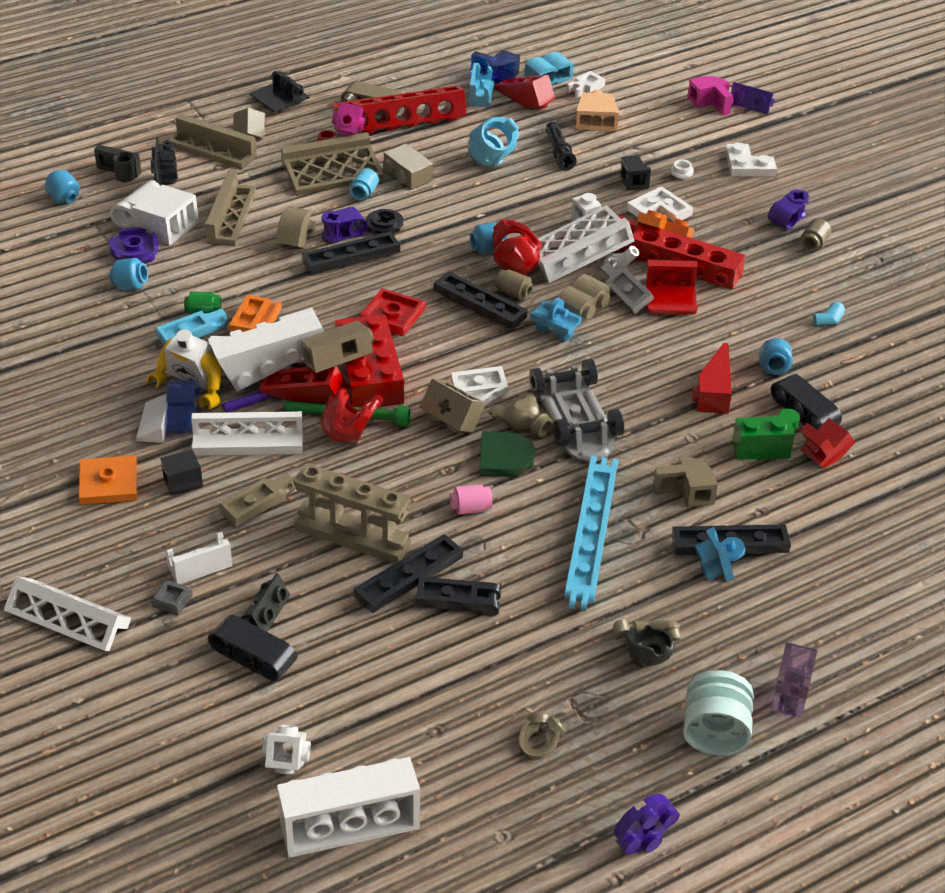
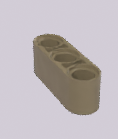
M353 81L341 94V102L401 94L402 92L369 83ZM403 107L399 108V109L396 111V115L400 112V110H401ZM378 111L376 115L382 116L383 111Z

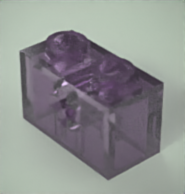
M786 642L771 706L772 711L802 718L817 649Z

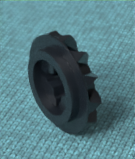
M390 209L375 210L366 217L368 230H372L373 234L399 232L403 226L402 215Z

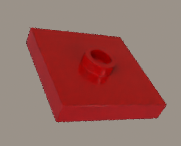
M381 288L360 313L359 317L385 314L390 332L404 337L425 311L426 302Z

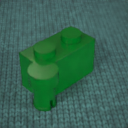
M783 409L778 413V416L736 418L732 438L736 459L790 458L795 437L794 431L799 425V413L792 409Z

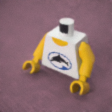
M187 329L180 330L174 338L168 339L162 347L155 364L157 369L147 375L146 382L149 384L156 378L157 384L155 388L161 386L167 381V375L164 372L167 370L168 374L208 390L207 394L200 396L199 405L200 407H205L209 404V410L215 408L220 404V397L216 390H219L223 369L208 342L192 336L191 331Z

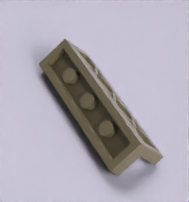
M179 114L175 118L177 131L167 139L177 149L239 169H244L257 157L255 137L183 114ZM242 157L243 159L240 161L234 158Z
M227 171L205 223L207 244L235 246L256 195V187L238 185L237 171ZM237 193H240V194H248V195H245V196H243V197H239V196H237ZM239 205L242 207L241 209H238L236 211L232 209ZM232 219L236 220V222L234 223H227V221H230ZM228 232L232 235L231 237H223V236H221V235L226 234V233H228Z

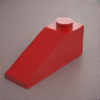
M549 75L509 78L494 85L495 90L526 108L535 107L536 110L548 107V103L555 100Z
M729 343L721 345L699 374L698 385H693L692 401H697V412L729 414L732 396Z
M337 366L317 373L309 367L281 369L263 378L259 391L266 395L294 402L327 404L331 395H336L341 388L348 389V385Z

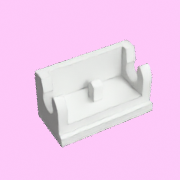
M223 532L216 533L215 544L174 557L173 549L166 550L167 567L177 584L232 567L230 543L228 539H223Z

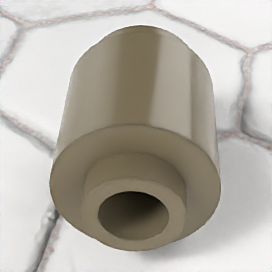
M820 218L813 219L801 235L802 247L807 251L819 250L831 234L829 223Z
M510 269L507 271L501 270L497 275L495 287L501 293L519 300H524L531 295L533 284L530 277Z

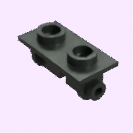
M278 573L275 574L272 580L262 583L261 589L253 600L255 605H250L241 616V619L268 632L290 597V593Z

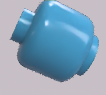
M54 170L46 177L45 190L56 203H72L77 199L80 185L68 171Z
M496 222L476 225L473 232L470 233L471 247L480 255L494 253L492 234L494 231L493 226L497 224Z
M137 258L121 259L113 264L109 272V278L111 283L120 291L141 289L145 282H147L148 270L146 265Z
M771 338L761 345L759 364L763 371L775 376L782 375L791 368L793 363L792 348L788 342L780 338Z

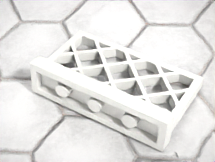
M606 205L538 238L541 247H543L539 251L538 267L543 271L545 279L551 283L634 242L629 221L626 218L620 219ZM607 215L606 219H599V218H601V217ZM560 237H564L563 240H556ZM572 237H580L579 240H571ZM551 247H559L558 250H550Z

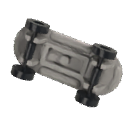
M583 360L582 371H578L577 365H571L569 371L553 373L552 369L546 370L545 377H543L540 368L530 369L529 380L534 395L539 396L549 418L553 420L554 435L558 446H563L564 450L571 457L587 463L590 462L591 456H597V462L601 461L602 457H608L614 449L615 437L621 436L624 433V421L619 409L609 410L606 418L590 388V385H596L598 381L594 360Z

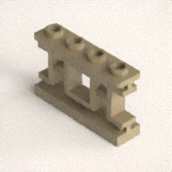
M308 463L304 464L293 479V485L296 490L309 494V501L304 500L297 510V514L300 516L295 521L296 531L392 563L403 559L411 546V537H408V533L395 529V522L401 524L408 514V508H406L410 503L408 495ZM343 505L361 511V518L343 512Z

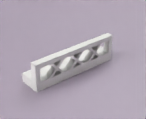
M302 411L192 413V450L196 456L303 453ZM284 421H296L297 428H285L281 424ZM229 422H237L242 426L238 429H231L226 425ZM256 422H265L269 426L257 428L254 424ZM199 423H211L214 427L212 429H199Z
M18 576L15 577L4 607L6 612L104 651H110L117 629H128L131 617L31 578ZM21 591L28 594L31 606L24 610L15 607ZM50 602L53 604L57 616L46 620L40 607ZM78 613L82 626L71 630L65 617ZM98 623L108 625L103 642L95 639L91 629L92 626Z

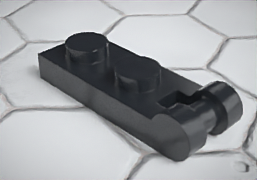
M419 577L416 607L482 612L489 617H494L499 614L500 603L498 600L501 597L502 589L500 585L490 582Z

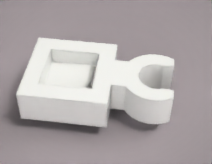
M589 71L576 77L574 82L568 83L567 92L575 91V97H580L583 92L591 93L594 90L605 87V79Z

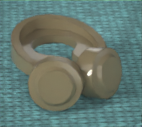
M544 712L532 713L527 716L528 721L520 731L519 746L523 754L528 758L543 759L555 750L559 736L564 735L566 731L558 718L549 717V714ZM547 724L548 728L545 733L547 738L546 745L538 750L531 748L528 744L530 736L538 733L541 725Z

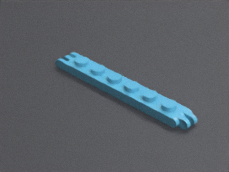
M591 456L564 596V599H570V609H575L576 601H581L580 610L587 611L588 602L594 603L619 459H613L611 466L607 465L608 458L602 457L601 465L597 464V456Z

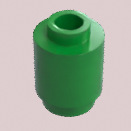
M190 291L189 296L184 298V311H189V315L199 311L206 314L221 309V295H216L215 292Z

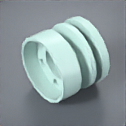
M714 670L696 675L689 682L686 693V712L683 727L685 740L694 749L705 754L722 756L742 751L749 745L752 737L751 715L754 700L752 686L745 678L728 671Z

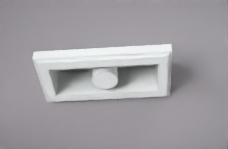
M170 393L145 403L136 442L164 443L172 410Z

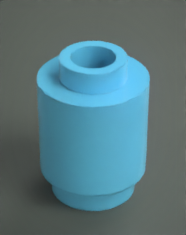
M361 169L350 184L351 196L358 201L368 199L379 183L378 175L371 169Z

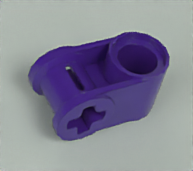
M799 189L790 191L771 206L768 212V220L787 230L792 229L795 224L806 217L805 204L809 201L808 193Z
M354 207L323 213L321 217L324 223V231H322L321 237L329 243L359 237L368 229V222Z

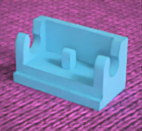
M473 63L469 88V106L490 107L494 87L492 68L488 66V73L483 75L480 73V64Z

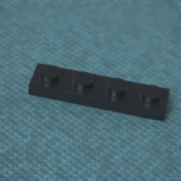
M387 232L302 253V262L310 274L321 273L399 253L400 243L392 232Z
M450 271L434 282V291L510 329H514L527 318L528 309Z
M786 524L672 527L671 535L675 555H698L695 545L708 539L706 530L712 527L716 530L719 542L724 541L728 537L741 539L745 546V554L789 553L791 548Z
M443 534L355 587L354 597L371 613H374L418 586L419 577L431 578L462 559L463 549L447 535Z

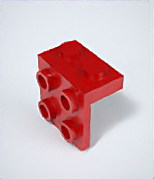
M647 261L645 287L654 297L647 304L649 313L657 315L697 314L698 307L695 291L697 261Z

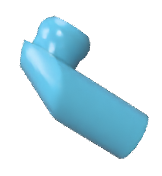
M833 302L829 305L826 313H814V326L837 324L845 313L843 304Z

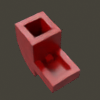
M830 418L818 430L808 423L800 430L806 439L804 441L805 445L800 451L821 467H828L840 460L855 444L850 433Z

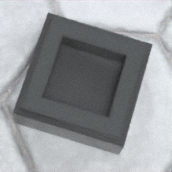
M165 580L151 599L152 607L179 616L193 596L192 588Z

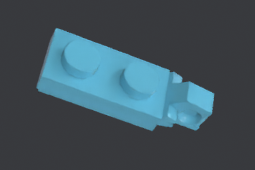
M223 309L206 314L199 311L156 327V336L163 345L168 339L174 338L177 332L183 329L191 331L192 336L201 338L228 326L227 315Z

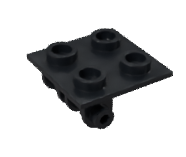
M274 71L272 73V84L249 93L250 96L275 113L310 98L304 93L302 85L296 83L289 76H285L281 71Z
M156 137V146L151 149V173L154 174L155 178L153 180L160 186L163 185V182L173 185L178 180L175 146L171 141H164L163 144H159V137Z

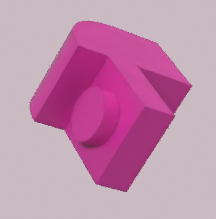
M715 76L689 79L687 98L697 108L713 105L722 115H728L733 104V95L729 92L730 83Z

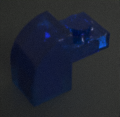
M501 50L493 57L475 51L471 54V73L473 63H479L480 73L483 75L488 73V66L492 68V81H494V84L509 78H515L519 74L520 55Z
M169 380L166 403L168 404L167 431L168 433H193L191 417L192 413H196V410H199V382L197 380Z

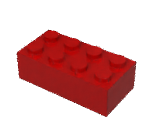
M386 315L335 320V328L358 320L364 326L370 328L374 341L371 343L373 353L341 364L344 379L348 385L347 391L350 395L351 406L362 407L375 395H380L383 398V403L379 407L404 404V377Z

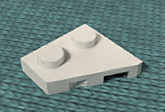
M502 366L451 372V383L454 386L485 402L486 405L507 393L508 385Z

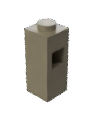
M358 320L300 340L304 362L315 373L373 353L371 344L374 341L373 334L370 328L364 326Z

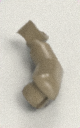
M622 619L617 620L613 625L615 640L625 637L632 626L636 628V631H641L646 625H650L655 629H663L672 636L673 641L681 639L680 626L674 620L633 621L632 624H628V620Z

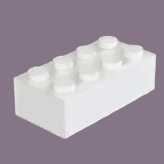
M410 757L390 759L383 763L357 766L350 770L324 773L317 777L291 780L277 785L280 825L288 858L420 829V787Z

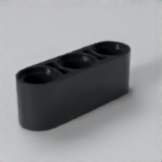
M798 374L790 375L771 385L773 399L782 408L798 412L800 415L799 422L805 426L808 423L818 430L828 418L838 425L841 424L842 415L839 408Z
M228 615L208 635L209 644L219 654L271 681L279 680L298 657L295 649L289 643L235 615Z

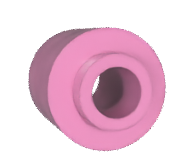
M482 484L455 487L454 493H450L451 509L456 510L458 515L485 512L486 509H491L492 493L490 487H483Z

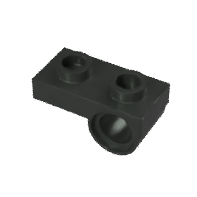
M99 144L95 147L94 153L97 168L115 172L118 181L130 182L142 173L139 153Z

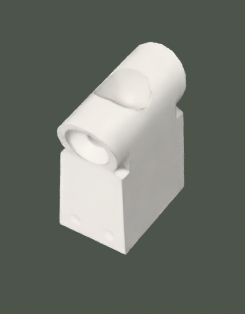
M152 179L110 210L111 219L120 228H146L147 233L152 235V232H154L159 242L169 246L199 223L196 195L169 186H160Z

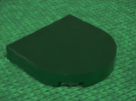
M482 431L480 475H520L521 471L534 465L536 451L533 443L525 436L517 433Z

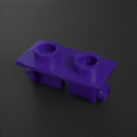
M733 82L730 93L733 95L734 105L766 114L769 113L770 106L773 107L775 102L773 92Z

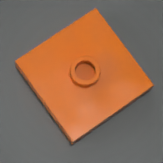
M136 455L80 459V505L137 501Z

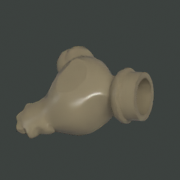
M529 392L521 393L518 400L510 405L497 404L490 406L488 411L493 419L503 421L510 428L518 431L530 430L533 435L541 438L545 437L553 426V420L546 413H539L536 397Z

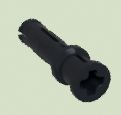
M548 123L545 130L552 143V153L554 158L557 159V165L561 170H570L577 163L576 156L572 153V147L569 143L565 142L558 123Z

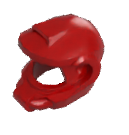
M504 218L493 226V258L499 268L506 271L510 269L523 275L532 272L538 266L540 259L541 243L525 224L512 219L506 220ZM510 233H519L523 235V237L516 236L502 241L504 237Z
M341 388L336 395L330 396L322 413L320 422L323 433L332 441L358 443L372 414L383 403L382 396L375 395L369 402L367 401L357 410L348 404L350 395L347 394V389Z

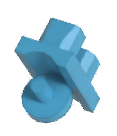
M556 298L552 303L543 300L535 311L530 312L529 319L536 322L537 330L548 332L554 329L557 331V338L566 342L573 336L574 329L581 323L582 317L569 312V310L564 308V301Z
M712 527L706 530L708 539L696 544L695 549L702 561L700 566L707 580L709 581L723 575L726 582L734 579L730 561L740 559L745 554V546L743 541L736 537H728L724 541L719 542L716 530Z

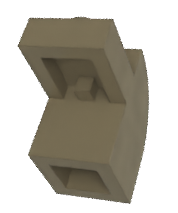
M287 206L281 214L275 242L305 248L308 230L315 231L316 221L310 220L311 210Z
M682 456L679 457L678 465L655 467L653 479L655 494L682 492L687 507L715 505L718 484L712 469L703 461Z

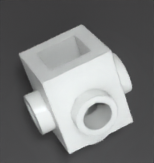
M279 725L278 730L274 729L268 734V737H264L262 757H266L265 767L275 768L276 773L293 774L294 770H299L304 765V761H309L311 742L306 741V732H298L297 726ZM284 743H293L292 753L285 751Z

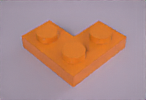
M648 210L647 214L639 212L638 222L692 238L695 229L688 227L689 222L676 218L675 222H670L666 220V215L652 210Z

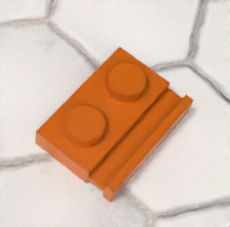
M246 295L229 324V331L232 332L240 329L241 332L255 329L256 324L265 321L270 324L274 323L282 309L281 301L277 300L276 303H273L268 298Z

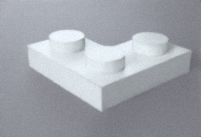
M726 144L725 152L731 176L776 177L777 168L774 156H751L748 144Z
M662 186L629 201L627 204V210L636 217H638L639 212L647 214L648 210H652L666 215L668 219L675 222L676 218L684 220L693 214L692 206Z

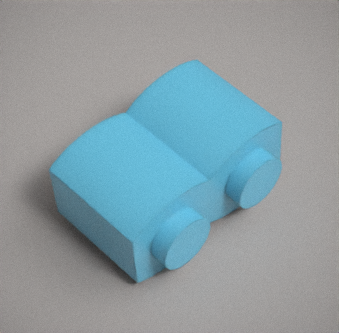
M552 52L543 58L535 57L525 63L524 76L549 75L551 85L555 82L562 83L573 77L574 64L559 52Z

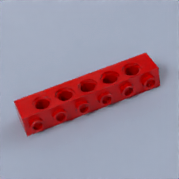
M459 85L344 102L363 108L362 117L365 118L363 133H374L376 129L381 128L395 130L397 126L401 125L415 127L421 122L435 124L441 119L454 121L459 120L460 116H467L465 90ZM442 101H445V107L441 110H438V105ZM340 103L332 104L333 113L334 110L338 111ZM425 104V109L421 113H417V108ZM404 107L403 114L396 116V111ZM382 110V117L375 119V114ZM347 118L345 124H349L352 119Z
M628 218L626 219L629 221L634 242L614 251L615 253H623L630 246H634L639 251V255L635 259L646 263L648 260L697 261V279L728 289H733L742 276L746 256L745 254Z

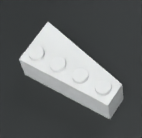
M308 308L279 317V321L270 324L265 321L256 324L255 329L241 332L239 329L230 332L229 337L218 339L216 336L208 340L219 364L236 392L304 358L300 340L322 333L324 330L313 308Z

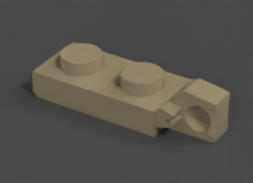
M288 473L274 480L263 478L219 504V511L235 527H238L281 502L287 495L295 490L293 478Z

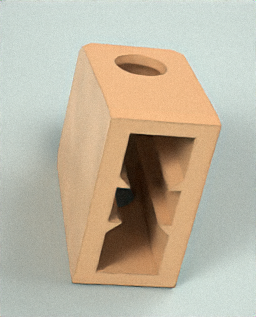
M600 90L582 93L577 108L576 130L617 131L619 110L614 96L609 93H602Z

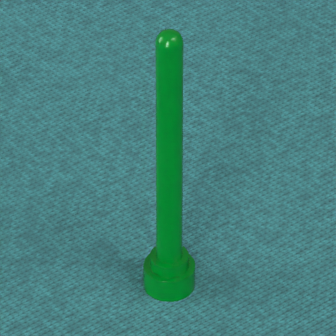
M286 401L283 408L287 412L302 411V413L322 415L326 404ZM399 405L398 408H393V410L376 409L370 419L392 421V424H396L397 427L408 428L411 408L410 406Z

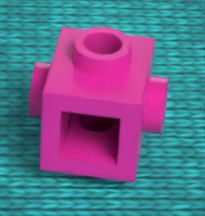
M340 102L338 111L334 110L331 124H335L334 129L339 131L338 135L358 134V131L363 130L365 118L362 117L363 108ZM347 118L352 119L349 124H345Z

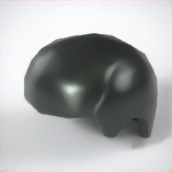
M646 625L643 630L636 631V628L632 626L626 633L629 655L639 665H659L667 661L673 654L674 642L672 636L663 629H655L650 625Z

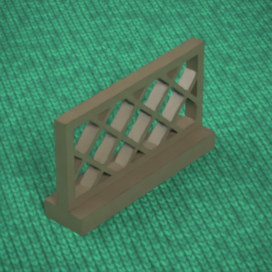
M368 132L281 148V165L283 170L287 171L296 195L350 186L357 173L366 167L375 170L379 180L384 179V173L371 147V138ZM368 155V158L366 160L360 158V156ZM347 159V161H346L345 163H341V162L338 161V160ZM352 162H355L360 164L361 167L359 169H356L349 165ZM326 163L323 168L317 166V164ZM330 166H334L340 170L334 173L328 169ZM304 167L301 172L295 170V168ZM308 170H312L318 174L316 177H312L306 173ZM346 171L354 174V176L347 178L342 176V174ZM323 175L332 178L331 181L327 182L320 179ZM301 179L310 182L309 185L299 186L298 183Z

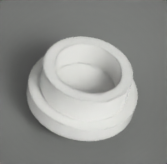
M677 160L671 167V174L677 179L685 180L693 175L692 164L687 160Z

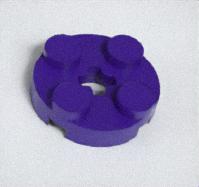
M142 227L122 229L119 231V236L115 238L112 236L109 240L110 253L116 261L137 258L141 262L151 263L155 260V254L159 250L157 235L152 232V235L147 233L146 228Z
M654 794L643 799L647 805L639 810L633 806L617 823L614 835L618 840L615 841L626 854L636 853L643 849L647 852L654 851L662 843L661 836L670 826L678 821L680 814L665 795Z

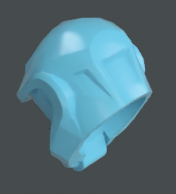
M492 117L477 126L469 134L470 139L468 140V152L472 160L485 167L501 164L503 159L515 150L519 137L518 125L512 118ZM497 128L501 130L507 137V146L504 147L501 140L487 131V129Z

